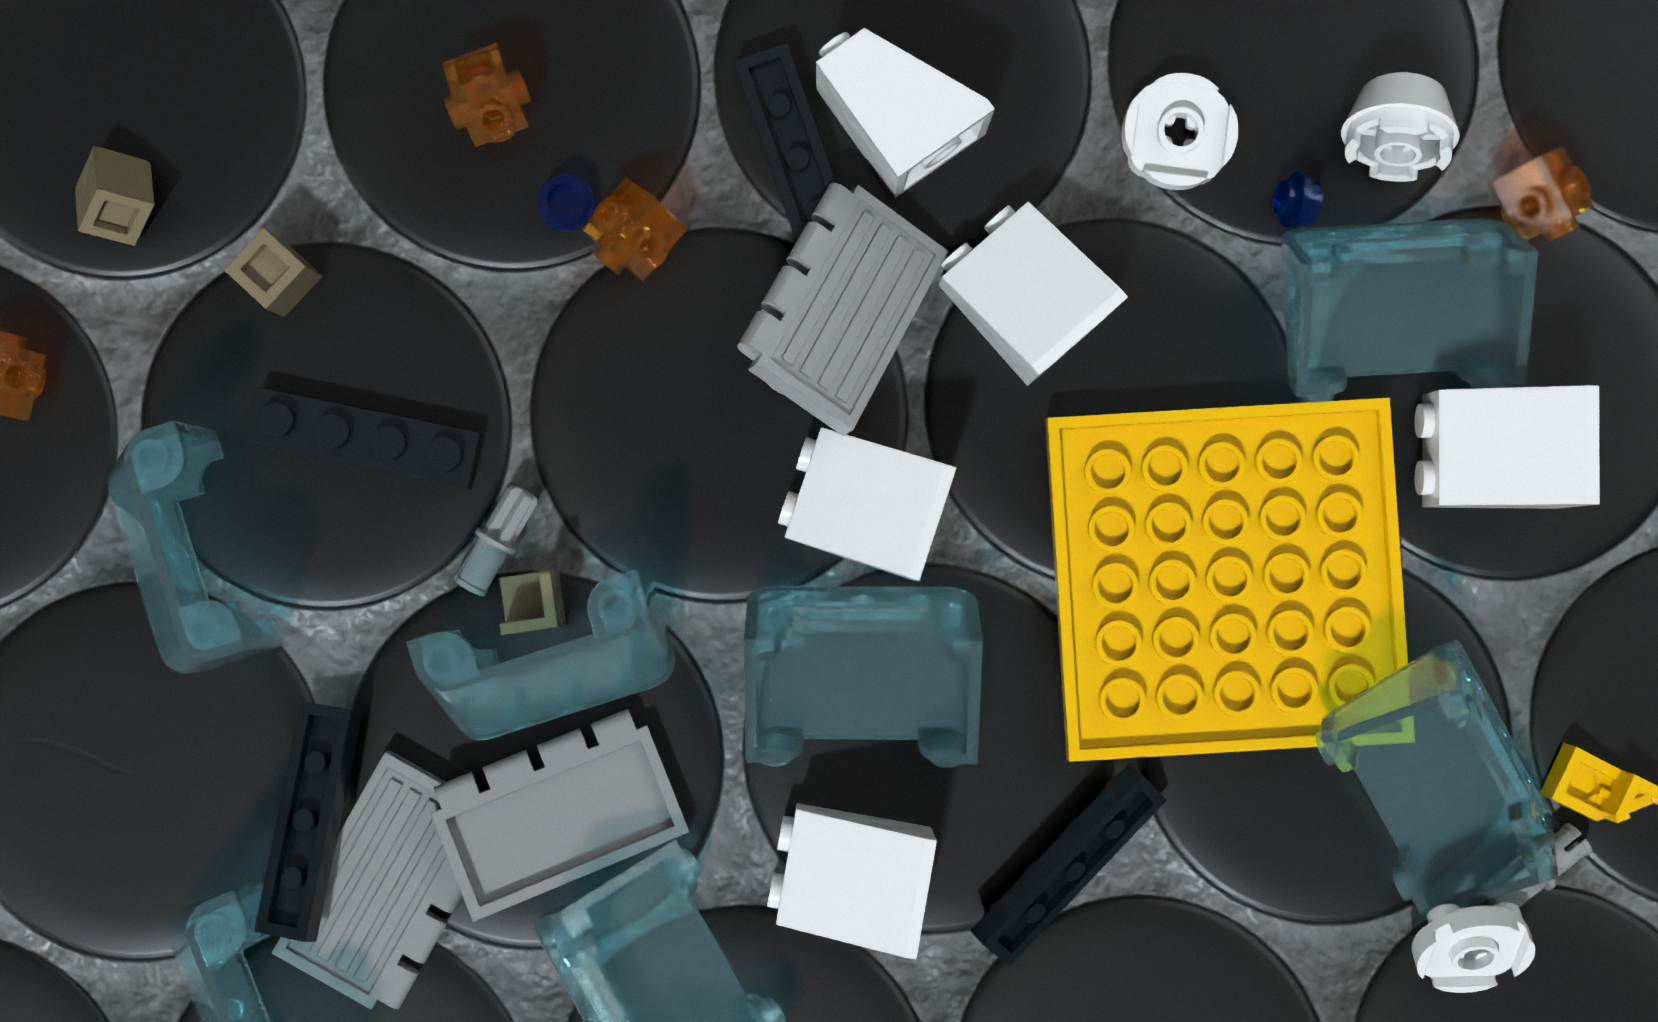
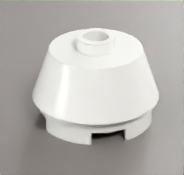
M1409 72L1389 73L1370 80L1363 87L1341 129V137L1345 144V158L1349 164L1357 160L1370 166V177L1395 182L1417 180L1418 170L1434 165L1439 167L1441 171L1444 170L1451 162L1452 150L1458 144L1460 137L1444 87L1428 76Z

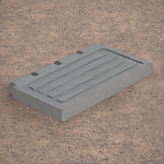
M831 183L812 214L814 222L806 224L787 258L789 266L781 268L763 299L761 307L764 311H757L737 347L744 355L753 360L748 369L750 372L844 436L854 430L948 250L859 185L849 191L841 184Z
M628 708L590 723L598 745L589 749L580 728L538 744L537 748L544 763L542 768L534 770L527 750L484 766L483 771L490 786L488 790L480 792L473 772L433 787L441 809L430 814L473 922L689 833L648 726L645 725L636 729Z
M390 750L386 751L338 834L317 942H302L280 937L271 954L371 1010L377 1005L378 1001L394 1009H399L419 975V971L402 961V958L405 955L418 963L424 964L448 923L444 918L430 911L432 905L445 912L453 913L462 898V893L430 814L441 809L433 787L446 781Z

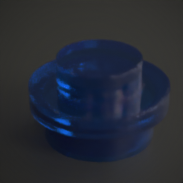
M1296 171L1290 175L1287 181L1284 180L1279 184L1274 195L1273 209L1278 214L1279 222L1283 227L1296 229L1300 225L1310 226L1314 223L1319 215L1323 201L1321 183L1313 181L1308 173Z
M567 174L559 175L547 181L542 187L538 196V209L543 220L551 228L561 232H573L581 229L591 220L595 210V198L589 185L581 178Z

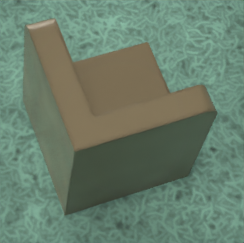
M93 146L75 188L78 231L135 246L155 204L151 164L144 159Z
M264 227L224 269L265 309L282 317L286 316L323 277L282 238Z
M549 569L499 578L505 623L499 624L501 635L566 626L559 570Z

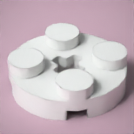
M1190 73L1168 74L1146 86L1129 105L1122 124V144L1131 170L1136 175L1144 177L1148 182L1170 190L1192 189L1200 184L1209 182L1232 157L1238 140L1237 115L1232 105L1228 106L1225 98L1217 92L1219 88L1210 80ZM1176 118L1185 119V128L1194 131V139L1185 140L1182 146L1172 144V138L1165 135V127H1171Z
M1509 902L1498 903L1493 906H1472L1461 908L1455 904L1437 906L1428 912V924L1420 929L1412 942V954L1419 976L1422 979L1424 975L1429 976L1434 988L1454 993L1477 992L1498 986L1496 975L1512 968L1513 975L1516 977L1528 968L1535 955V945L1529 927L1523 920L1519 907Z

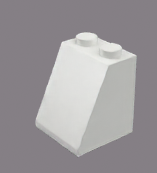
M863 28L852 37L847 32H843L830 40L819 51L822 58L816 61V90L894 199L983 137L987 132L995 110L987 98L866 28Z
M1029 202L1016 212L1010 205L1000 211L984 227L989 236L974 249L966 242L954 251L941 264L947 273L941 277L939 282L940 288L1027 386L1128 298L1117 284Z
M1599 386L1447 389L1422 395V404L1417 405L1414 419L1416 435L1418 438H1422V461L1417 462L1414 476L1416 492L1418 495H1422V507L1559 509L1600 504Z
M822 427L817 440L806 437L796 466L797 470L806 472L800 492L797 494L788 491L778 520V524L788 526L785 538L913 581H919L956 467L853 436H842L836 431Z
M797 803L794 817L783 815L777 850L788 852L784 874L773 872L767 907L778 909L776 925L916 960L937 843L932 828Z

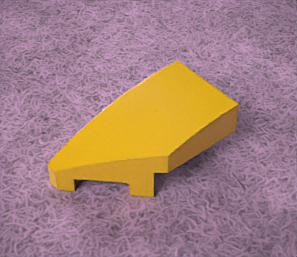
M1563 743L1539 793L1595 821L1607 819L1620 823L1629 819V813L1650 804L1658 805L1657 785L1635 774L1623 771L1576 746Z

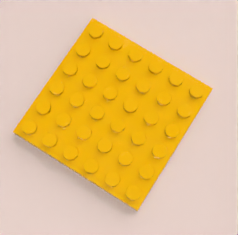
M1390 398L1053 417L1045 419L1067 761L1413 741Z

